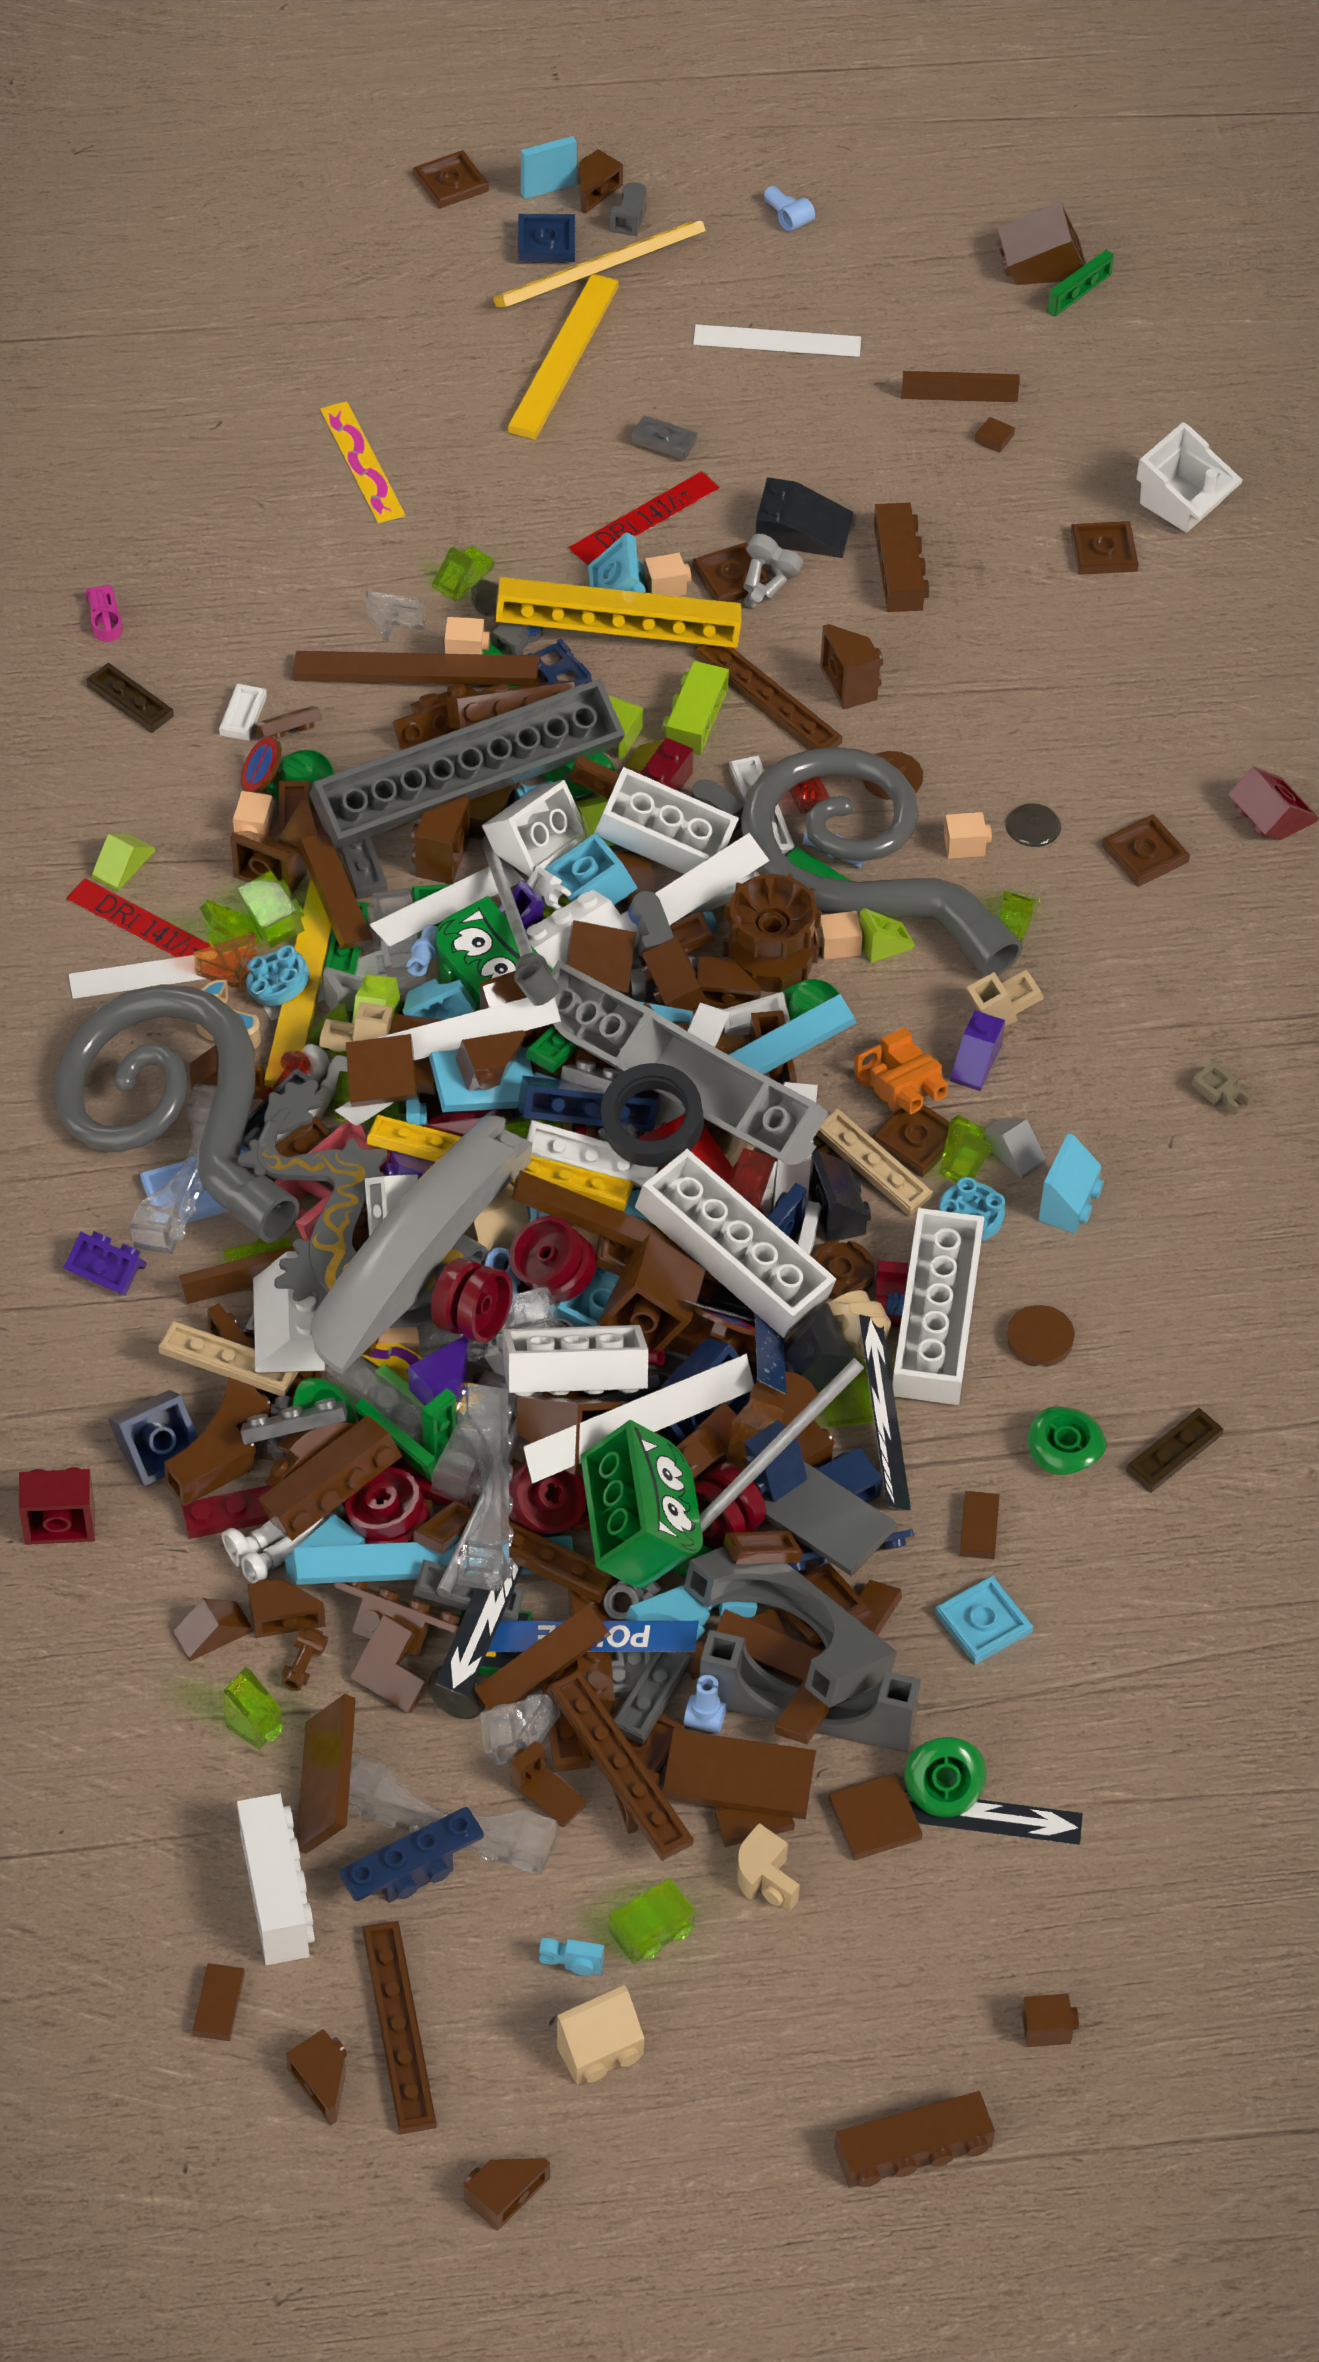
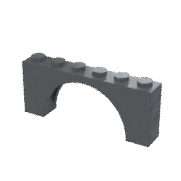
M725 1546L690 1560L684 1589L706 1607L735 1601L768 1604L796 1615L819 1634L826 1650L811 1660L805 1688L829 1708L878 1685L883 1679L885 1671L892 1672L897 1651L787 1563L735 1564Z
M709 1630L701 1657L700 1677L711 1675L718 1680L717 1696L720 1702L726 1703V1710L777 1722L799 1688L787 1684L763 1670L748 1653L745 1638ZM885 1671L883 1679L874 1688L832 1706L817 1731L907 1752L915 1725L921 1679Z

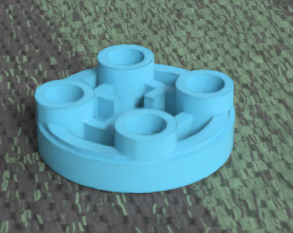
M286 945L263 957L256 956L247 964L249 972L246 978V987L258 1004L264 1006L281 1005L295 998L304 989L309 980V967L302 955L296 952L294 947Z
M964 1177L956 1185L944 1192L939 1202L938 1211L983 1216L984 1225L981 1241H984L994 1236L1001 1229L1005 1215V1199L1003 1195L997 1193L991 1187L978 1183L973 1178Z

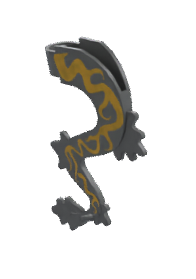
M311 1079L301 1085L293 1082L286 1083L283 1095L275 1092L269 1094V1104L265 1113V1126L258 1140H250V1151L238 1157V1164L254 1168L255 1177L267 1174L272 1178L281 1180L327 1181L334 1186V1190L315 1224L310 1241L297 1239L293 1242V1249L299 1257L281 1259L279 1267L285 1270L286 1273L274 1280V1286L277 1289L294 1290L292 1296L294 1301L298 1302L309 1296H315L319 1307L338 1277L356 1254L352 1245V1239L366 1203L365 1178L385 1176L380 1172L379 1168L387 1159V1150L382 1148L365 1150L357 1145L356 1140L349 1139L343 1150H322L288 1158L280 1155L275 1148L277 1135L287 1133L303 1125L311 1124L313 1115L308 1111L318 1109L321 1105V1099L315 1095L318 1083L316 1080ZM463 1234L418 1294V1300L389 1328L417 1327L432 1323L431 1301L436 1282L442 1271L451 1261L458 1257L469 1259L482 1265L487 1252L486 1247Z

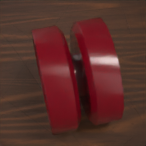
M548 1215L532 1220L518 1232L510 1247L509 1264L513 1274L543 1300L560 1303L578 1296L591 1283L596 1271L597 1255L593 1245L563 1218Z
M456 1258L445 1267L436 1282L431 1301L433 1323L440 1330L452 1334H462L464 1338L476 1342H489L501 1331L508 1318L513 1297L511 1277L506 1271L490 1266H482L480 1263L469 1259Z
M527 1463L516 1467L505 1476L499 1487L497 1498L502 1518L542 1537H550L576 1524L586 1509L587 1501L584 1479L580 1474H570L563 1470L532 1483Z
M715 1463L698 1477L697 1481H694L699 1515L742 1471L726 1463ZM753 1482L702 1532L703 1545L713 1550L725 1546L723 1542L726 1533L752 1532L765 1520V1502Z
M391 1467L385 1469L345 1500L347 1516L353 1529L365 1538V1544L415 1542L413 1541L414 1530L431 1518L414 1477L401 1469Z

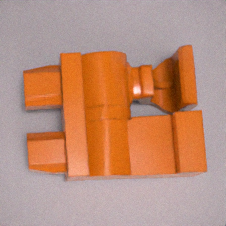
M905 1027L881 1038V1045L878 1044L854 1056V1074L858 1083L863 1086L873 1087L875 1094L884 1102H888V1107L893 1112L903 1108L908 1113L913 1114L923 1106L924 1097L929 1095L933 1100L939 1101L948 1095V1083L942 1077V1065L912 1042V1034ZM874 1053L872 1060L862 1066L865 1057Z

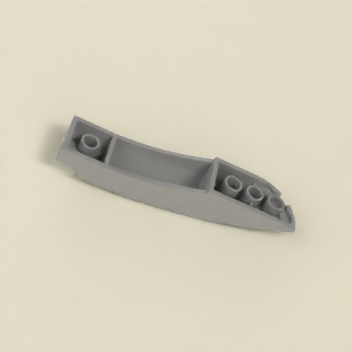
M559 960L557 961L551 975L559 984L555 1001L561 1021L553 1023V1025L566 1039L623 1072L631 1067L647 1063L665 1064L679 1069L696 1085L701 1097L705 1120L788 1165H796L803 1162L815 1150L816 1146L811 1141L829 1114L818 1103L741 1063L641 1003ZM652 1089L684 1108L682 1102L670 1092Z
M486 1116L471 1127L403 1195L338 1277L315 1311L310 1328L314 1349L329 1367L342 1374L418 1300V1294L467 1228L489 1203L517 1177L520 1170L523 1171L530 1164L533 1143L505 1130L506 1119L499 1116Z

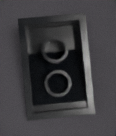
M767 477L756 518L755 534H764L771 537L778 547L782 549L843 558L853 511L798 482Z

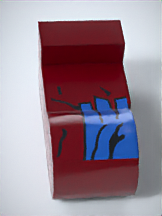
M878 1260L875 1302L881 1303L891 1321V1326L901 1327L908 1263Z

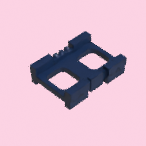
M562 639L557 640L556 644L541 651L527 654L539 655L538 675H540L544 683L559 681L556 677L567 671H572L578 677V680L574 681L575 687L583 683L592 682L591 673L582 662L580 663L574 657L571 649ZM550 652H556L562 660L552 665H546L540 657Z

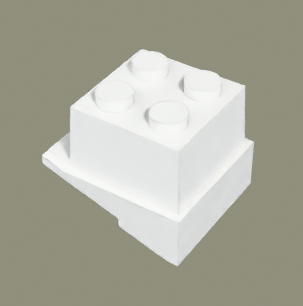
M1182 422L1139 459L1136 480L1141 482L1140 504L1187 533L1241 485L1243 479L1209 449V444L1189 425Z

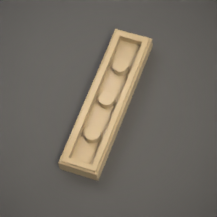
M835 1109L826 1117L816 1135L908 1216L912 1215L932 1197V1190L840 1109Z
M172 1321L158 1346L160 1354L225 1377L239 1380L279 1396H286L299 1372H255V1349L176 1321Z

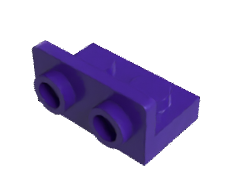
M80 1231L63 1268L126 1296L138 1268L145 1269L147 1262L139 1258L141 1252L126 1244H122L120 1249L110 1245L112 1239L99 1232L93 1231L90 1236Z

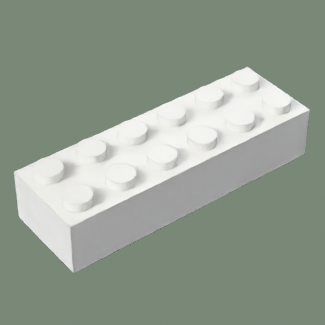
M688 1149L643 1184L635 1208L783 1338L814 1313L816 1308L828 1300L836 1278Z
M918 1208L892 1385L895 1397L959 1405L983 1233V1216Z

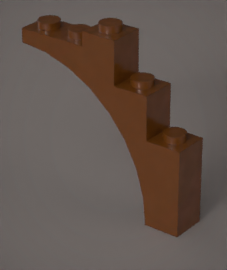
M219 1303L207 1309L208 1331L210 1334L255 1349V1341L251 1336H245L232 1313H227ZM228 1377L226 1392L219 1410L206 1430L185 1450L164 1462L165 1484L183 1507L254 1470L256 1447L254 1443H243L241 1428L243 1423H247V1418L251 1416L267 1414L268 1418L270 1417L271 1403L267 1396L272 1393Z

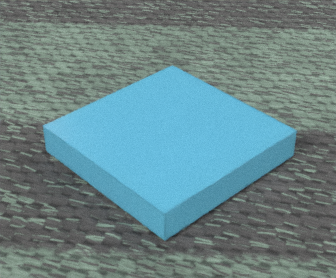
M574 136L521 150V194L524 199L577 185V142Z
M993 1575L935 1607L934 1614L974 1665L1033 1632V1625Z

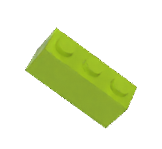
M694 661L690 671L684 672L680 685L682 690L680 694L675 693L673 697L671 716L666 715L663 721L662 733H665L667 738L693 748V754H702L728 691L729 669Z

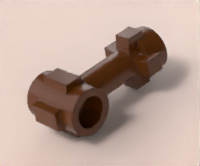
M301 1627L294 1643V1647L300 1650L292 1667L284 1666L281 1674L283 1686L292 1691H300L303 1685L306 1686L310 1674L305 1672L313 1654L319 1657L322 1656L329 1637L323 1635V1631L313 1627L309 1629Z

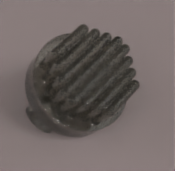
M481 579L471 587V602L480 614L485 616L496 614L498 583Z

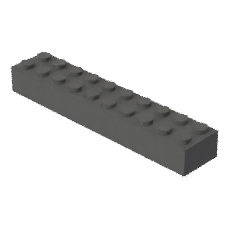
M600 678L315 781L309 795L324 830L329 835L336 850L421 819L424 812L460 797H469L470 801L574 763L579 755L587 758L619 746L625 733Z

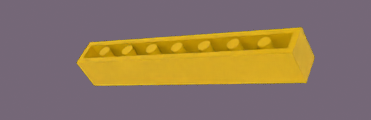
M500 577L496 605V622L738 648L742 622L741 603Z

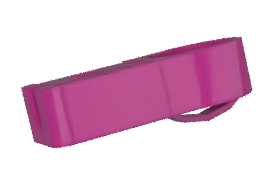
M104 585L86 589V601L89 602L91 608V624L94 637L103 642H111L118 639L122 634V619L118 612L112 586ZM110 622L115 623L116 626L111 628ZM101 623H104L105 629H101L97 626Z

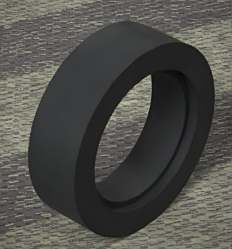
M647 1063L631 1067L619 1074L610 1083L602 1099L601 1117L606 1139L611 1148L621 1158L632 1164L644 1167L668 1165L686 1149L691 1151L701 1136L704 1116L699 1091L694 1082L675 1067L659 1063ZM650 1089L670 1092L682 1102L685 1108V1116L680 1127L669 1137L657 1141L637 1139L627 1133L620 1123L621 1111L626 1102L635 1094Z

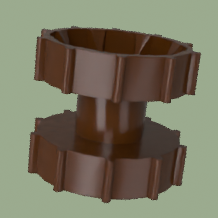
M761 871L760 876L751 878L742 884L737 882L730 903H725L724 920L729 922L731 932L728 938L723 939V956L733 959L761 986V991L780 993L798 982L808 980V974L813 963H818L819 946L814 945L813 935L815 929L821 927L822 911L817 909L814 898L815 889H808L801 882L793 879L791 873L788 876L777 874L765 875Z

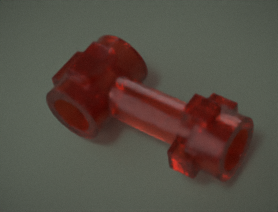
M297 1050L284 1053L281 1057L283 1072L272 1088L266 1085L260 1100L263 1101L296 1068L308 1074L311 1068L308 1057Z

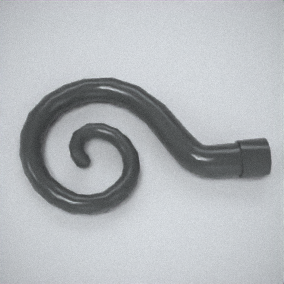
M842 747L807 750L785 757L763 771L748 790L740 820L742 835L745 836L750 833L770 860L756 870L759 874L763 871L765 875L777 874L788 876L791 873L793 879L801 882L808 889H815L814 898L816 906L822 913L834 914L857 911L859 918L860 911L866 908L887 917H927L936 919L959 944L960 951L984 977L993 972L997 976L1002 974L1020 956L1023 949L1022 942L998 916L992 915L976 896L961 885L937 878H909L863 882L826 878L797 867L782 853L774 837L772 826L777 804L782 796L797 784L815 777L828 775L857 777L877 784L893 801V822L884 833L874 838L863 840L843 839L832 834L826 828V821L834 816L849 815L853 811V802L845 796L829 797L816 803L806 815L805 822L808 839L823 853L844 860L867 861L879 859L901 849L915 831L919 816L916 795L903 773L884 758L859 749Z
M169 984L129 990L99 1007L80 1025L66 1046L56 1071L54 1100L61 1124L74 1139L94 1150L123 1152L140 1148L163 1135L179 1115L186 1099L188 1082L182 1058L169 1046L144 1044L129 1052L117 1068L114 1082L115 1086L123 1092L132 1089L137 1074L142 1068L149 1065H159L166 1075L165 1092L159 1104L147 1117L135 1124L103 1126L92 1120L86 1112L83 1099L85 1076L91 1062L102 1047L121 1030L134 1024L160 1017L185 1019L201 1025L213 1036L219 1053L217 1088L197 1155V1166L202 1185L217 1203L233 1214L237 1222L266 1243L275 1242L283 1238L294 1226L299 1215L300 1205L298 1200L266 1176L255 1177L253 1170L238 1164L243 1136L255 1093V1048L243 1018L211 993L191 986Z

